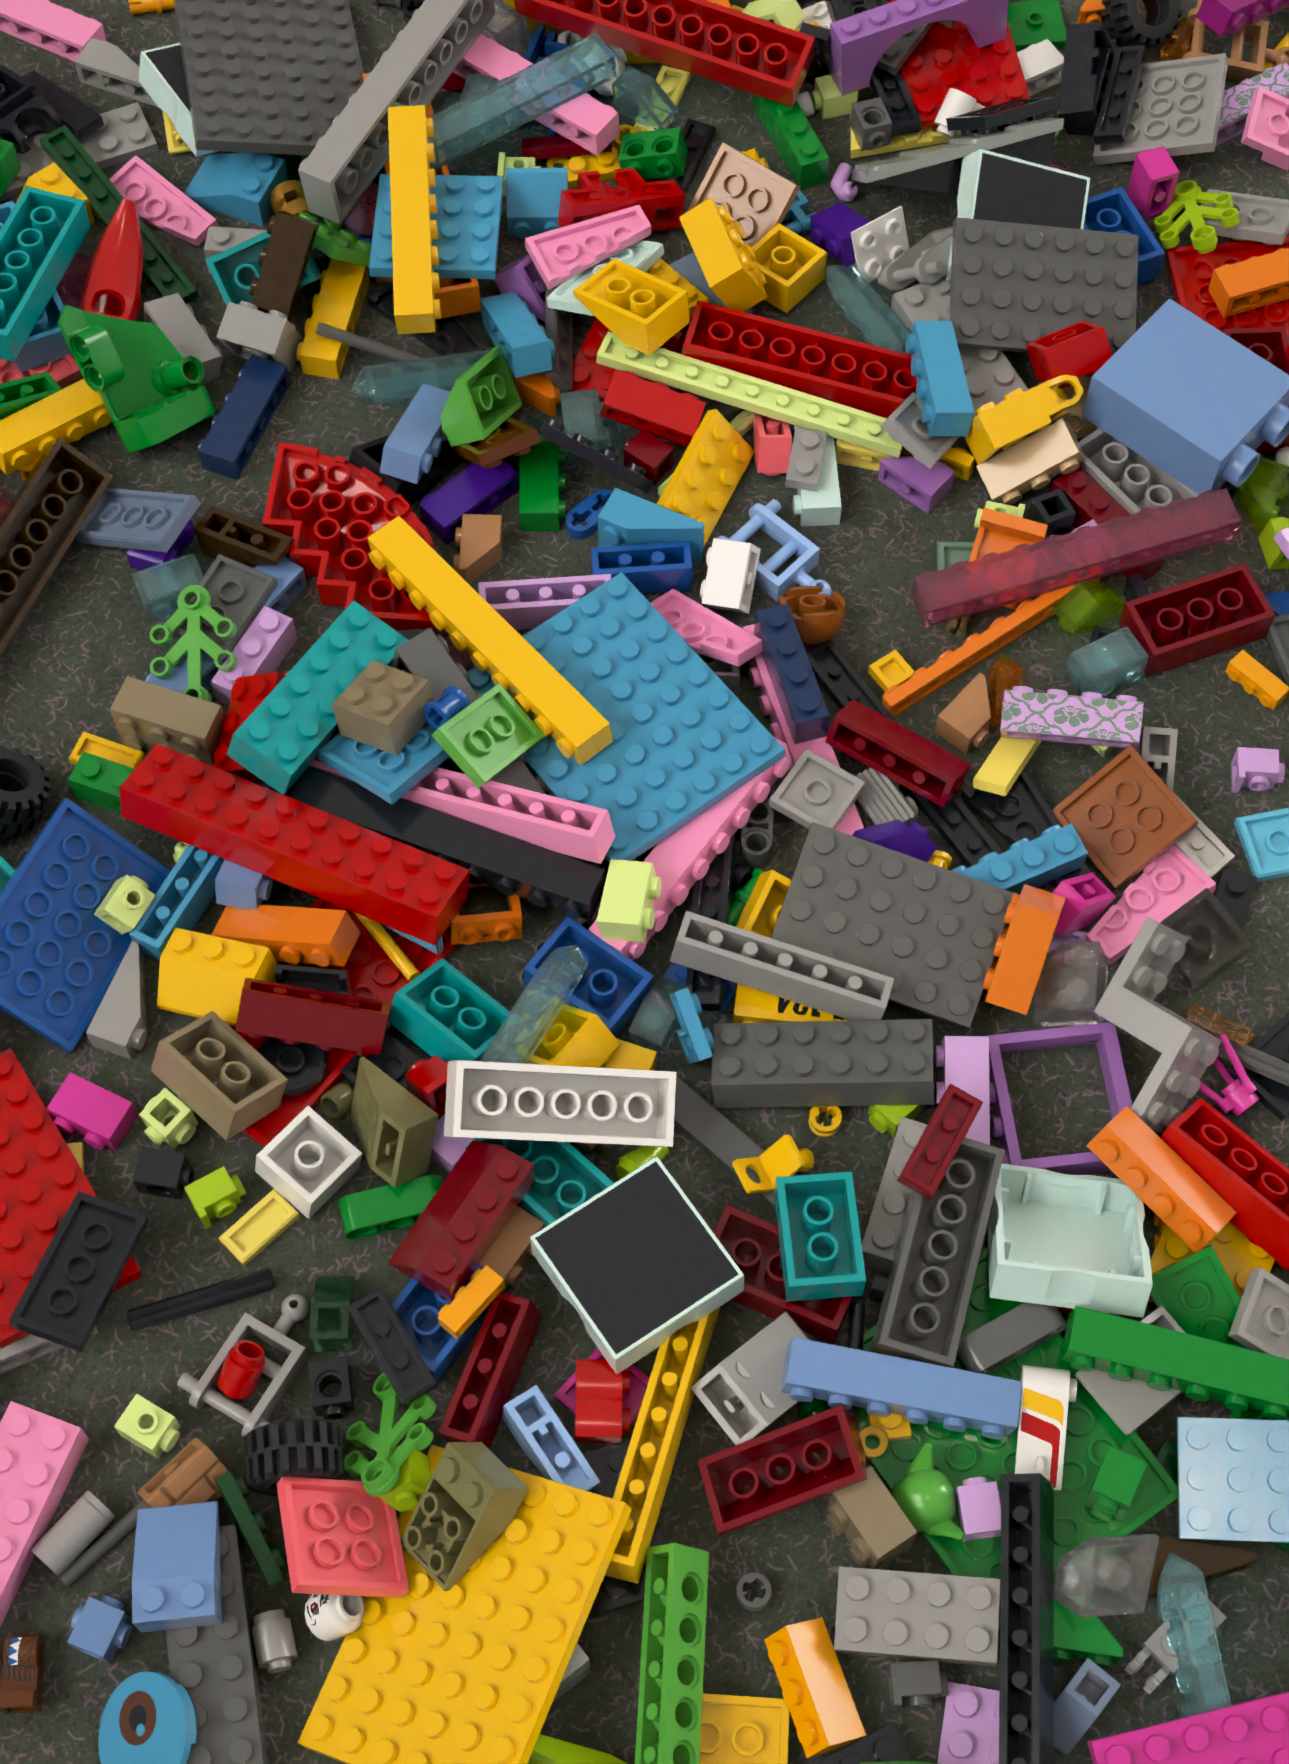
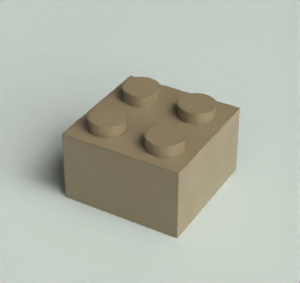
M372 660L334 701L332 708L342 736L397 756L427 722L423 714V708L430 701H434L429 680Z
M870 1465L866 1468L867 1480L831 1493L827 1507L829 1514L826 1515V1518L834 1532L838 1536L844 1533L852 1545L849 1548V1553L859 1568L881 1569L911 1548L917 1531Z

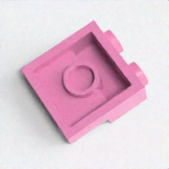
M1259 86L1253 92L1241 143L1263 152L1261 160L1286 171L1289 170V99Z

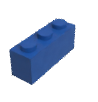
M690 541L591 547L592 575L611 574V578L622 572L641 594L668 592L672 589L677 591L692 590Z

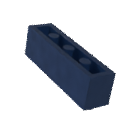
M252 355L247 365L241 367L236 385L227 392L220 413L215 414L208 435L199 442L198 455L200 456L203 469L232 479H239L290 386L287 365Z
M788 603L755 611L754 634L762 640L763 651L761 654L794 745L826 737L830 715Z

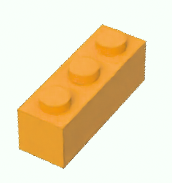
M1244 650L1240 651L1229 661L1225 671L1228 677L1240 683L1247 693L1256 696L1263 706L1274 710L1287 698L1289 686Z
M487 1265L482 1270L480 1268L476 1270L471 1277L472 1281L466 1287L462 1286L456 1292L455 1299L450 1305L448 1303L445 1304L438 1313L439 1325L455 1339H458L505 1288L504 1279Z

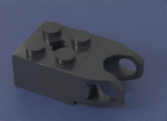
M0 64V139L14 143L16 153L25 154L31 150L26 141L32 134L40 131L52 132L63 126L56 111L47 103L45 96L37 91L32 83Z

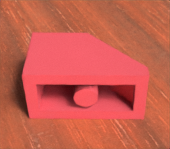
M753 412L754 460L757 473H763L768 476L787 473L792 445L789 424Z

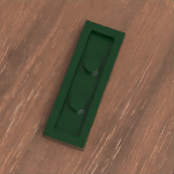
M226 1470L215 1476L213 1479L266 1585L271 1586L284 1579L280 1569L286 1566L276 1545L268 1547L262 1533L268 1531L267 1526L258 1509L253 1512L250 1511L244 1499L250 1493L241 1475L238 1474L233 1477L231 1471Z

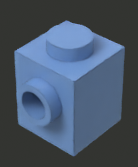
M103 1595L101 1601L89 1597L85 1606L80 1605L72 1618L71 1628H73V1631L67 1643L75 1650L111 1664L117 1649H123L126 1646L132 1633L133 1627L129 1625L132 1618L123 1611L125 1604Z

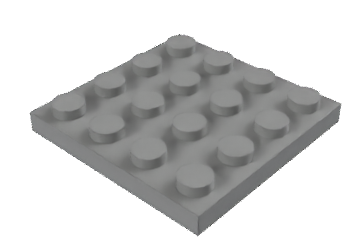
M1226 53L1145 64L1125 143L1095 144L1093 154L1095 165L1134 161L1136 154L1161 146L1165 147L1170 156L1214 152L1228 67Z

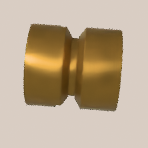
M284 181L271 191L269 202L276 216L279 211H286L298 216L300 212H306L321 221L320 216L309 212L300 181Z

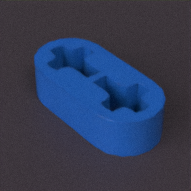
M602 489L594 492L567 513L565 522L566 532L569 536L579 540L586 539L598 531V515L604 507L598 508V503L601 502L605 505L612 494L611 490ZM577 520L581 523L586 520V525L582 526L581 524H578L574 526V521Z

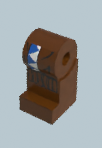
M42 1634L7 1635L3 1649V1671L0 1690V1711L4 1714L41 1713L44 1674V1641Z

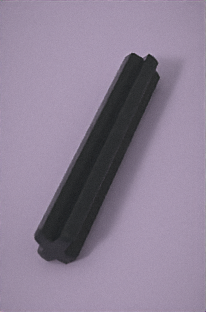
M266 1268L138 1306L127 1311L128 1323L130 1328L136 1331L270 1291L275 1288L272 1271Z

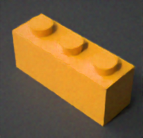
M822 1617L785 1626L764 1639L769 1659L774 1666L783 1698L788 1705L797 1730V1737L802 1744L806 1758L842 1749L866 1736Z

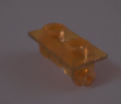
M1188 16L1180 19L1178 29L1174 30L1175 34L1161 48L1160 57L1163 61L1182 59L1185 53L1191 52L1194 27L1188 24Z
M998 653V662L992 663V667L988 669V692L994 695L988 698L991 714L990 724L994 726L1001 725L1005 690H1013L1014 686L1022 685V666L1002 653Z

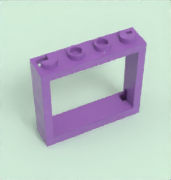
M1111 1022L986 1036L989 1037L990 1104H993L995 1116H991V1129L993 1137L1000 1138L1001 1149L1005 1150L1002 1164L1040 1168L1069 1175L1112 1172L1093 1152L1021 1159L1001 1054L1096 1043L1113 1119L1124 1107L1128 1106L1131 1108L1132 1106L1115 1025Z

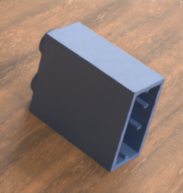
M1169 298L1092 376L1082 417L1206 500H1209L1226 481L1238 488L1248 479L1260 459V454L1255 450L1264 440L1277 447L1289 434V375Z

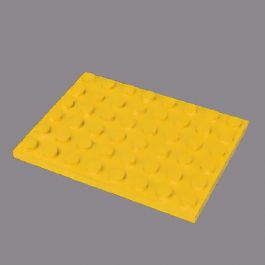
M431 1445L427 1457L430 1458L431 1476L445 1448ZM508 1468L528 1488V1491L512 1523L449 1591H444L402 1546L409 1591L403 1598L363 1596L364 1612L362 1623L353 1633L345 1636L297 1743L309 1750L345 1764H527L632 1508L627 1503ZM416 1508L400 1514L397 1520L400 1539Z

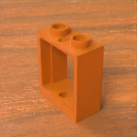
M471 882L468 883V888L490 886L484 883L480 885L473 884ZM515 894L507 896L510 911L459 916L458 911L449 925L451 945H471L478 942L521 939L522 912L519 896Z

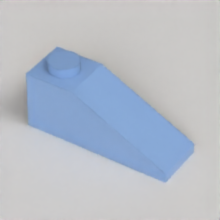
M537 1385L503 1406V1421L522 1450L546 1479L585 1491H590L600 1484V1480Z

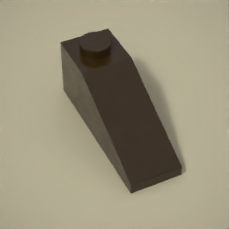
M211 506L194 528L204 555L216 559L221 554L244 565L277 566L294 544V539L290 536Z
M1153 1535L1141 1537L1131 1542L1133 1548H1130L1124 1555L1141 1602L1251 1568L1259 1560L1254 1551L1171 1537L1155 1540Z

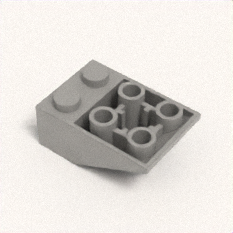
M1160 1306L1140 1321L1185 1333L1163 1306ZM1097 1369L1091 1372L1078 1371L1074 1375L1126 1437L1183 1393V1391L1175 1389L1170 1391L1154 1390L1147 1386V1382L1132 1379V1381L1115 1380L1109 1377L1108 1372Z
M787 1311L721 1361L691 1387L692 1391L735 1445L759 1437L801 1402L791 1399L789 1393L780 1392L787 1345L793 1337L809 1340Z

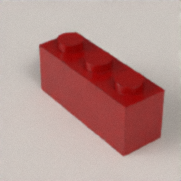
M615 370L599 416L638 430L644 428L657 437L688 447L697 431L706 403L700 401L697 396L691 393L681 394L670 390L663 383H651L642 380L633 372Z

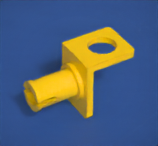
M787 1134L783 1135L759 1157L736 1159L732 1162V1166L748 1194L769 1192L775 1189L776 1177L793 1176L797 1172H808L809 1169H812L814 1156L807 1148L798 1150L791 1135ZM746 1167L753 1169L757 1173L760 1183H755L748 1177Z

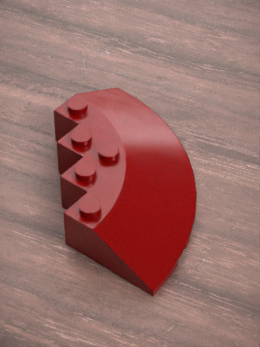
M279 442L262 524L264 527L294 539V544L290 547L289 551L290 559L304 568L305 576L317 577L316 585L322 605L340 606L346 609L354 600L395 631L435 628L429 613L424 608L421 610L417 609L410 600L409 593L404 588L401 590L396 588L390 580L388 572L384 568L379 570L369 557L371 549L367 538L398 516L436 552L428 530L412 511L411 505L400 494L397 495L384 484L382 478L364 467L360 469L348 463L344 457L338 455L332 457L319 453V450L316 448Z

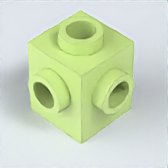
M166 1088L153 1097L139 1114L147 1127L144 1133L158 1146H161L164 1142L172 1150L179 1144H185L189 1141L196 1131V1126L199 1124L193 1114V1110L180 1097L174 1096Z

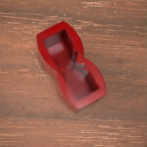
M576 1359L575 1442L622 1443V1432H630V1409L622 1408V1394H630V1370H623L616 1375L606 1359Z

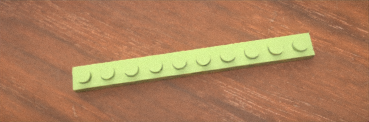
M607 332L597 353L596 363L620 371H630L639 377L660 382L805 429L827 432V436L897 458L900 457L904 447L899 442L894 441L888 432L881 427L887 418L663 348H658L649 356L625 345L611 332Z

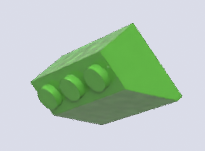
M501 345L494 347L455 380L440 415L443 433L448 437L451 447L484 440L522 406Z

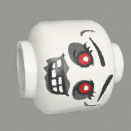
M311 1594L305 1604L304 1615L306 1624L310 1631L321 1640L332 1641L353 1633L360 1627L364 1603L361 1596Z

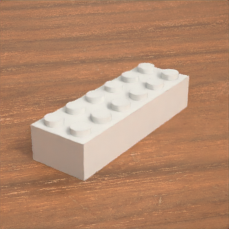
M463 1060L448 1061L444 1136L673 1147L676 1072Z

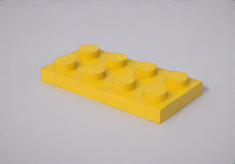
M717 409L709 410L705 414L657 502V505L704 523V546L755 453L751 446Z

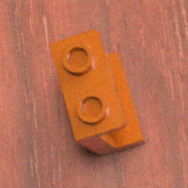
M984 508L965 575L961 581V590L966 591L965 594L971 595L974 599L984 600L985 597L998 600L997 603L1000 606L1016 609L1017 606L1027 599L1048 525Z

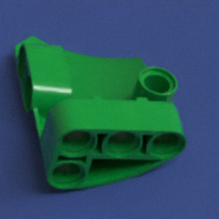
M69 305L63 306L58 321L59 328L85 382L92 390L99 392L127 453L163 442L217 412L205 385L200 383L204 377V367L201 361L191 355L183 357L156 323L114 318L84 311Z

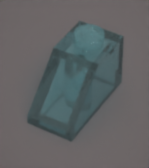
M628 66L612 84L615 111L651 129H667L680 115L679 109L652 76L631 66Z
M662 976L657 980L643 999L628 1031L633 1042L663 1055L665 1054L679 1024L669 994L684 989L685 986Z

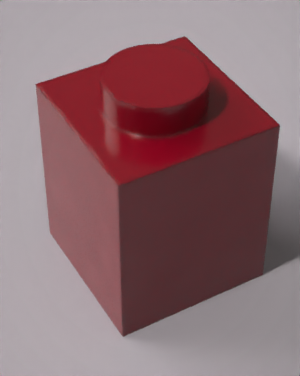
M644 428L636 437L628 439L624 445V466L627 467L629 462L646 470L644 477L653 481V486L674 466V447Z

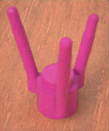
M1221 1034L1219 1038L1222 1040L1224 1049L1239 1078L1234 1080L1217 1057L1213 1065L1228 1084L1221 1091L1225 1098H1222L1201 1081L1198 1090L1217 1103L1225 1114L1232 1110L1238 1116L1260 1098L1255 1094L1254 1091L1257 1088L1247 1076L1227 1036Z

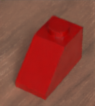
M434 1055L428 1060L422 1059L416 1062L409 1069L405 1077L411 1094L435 1111L439 1118L445 1114L448 1063Z

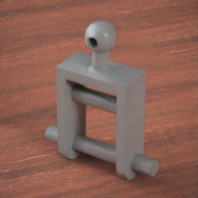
M953 226L932 231L886 265L882 274L878 276L879 285L885 286L888 290L894 292L904 289L916 279L920 283L927 285L935 283L947 274Z
M299 1294L287 1296L281 1305L282 1315L273 1328L245 1312L200 1380L186 1372L179 1378L177 1386L191 1394L189 1405L199 1410L206 1403L244 1425L241 1432L243 1437L258 1427L270 1424L267 1420L309 1358L305 1347L286 1337L293 1324L307 1316L309 1311L307 1299ZM253 1334L288 1355V1358L280 1366L264 1356L265 1365L262 1373L272 1378L273 1381L251 1412L215 1389L218 1386L217 1380L229 1349L235 1346L238 1341L249 1340Z

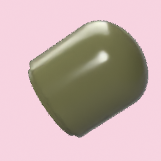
M339 1083L323 1094L320 1105L324 1113L333 1119H340L351 1110L354 1089L348 1084ZM331 1100L336 1104L338 1113L330 1111Z

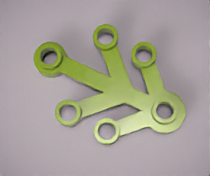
M1188 180L1176 185L1173 203L1162 215L1155 218L1154 225L1156 232L1160 234L1159 238L1162 248L1171 249L1180 243L1179 234L1191 222L1193 231L1190 237L1193 248L1200 254H1206L1216 248L1218 239L1215 228L1205 225L1203 218L1221 220L1222 226L1229 228L1237 225L1240 222L1238 210L1233 208L1234 204L1230 193L1202 192L1201 187L1197 186L1195 181ZM1197 203L1214 204L1215 207L1198 206ZM1185 208L1182 215L1173 223V218Z

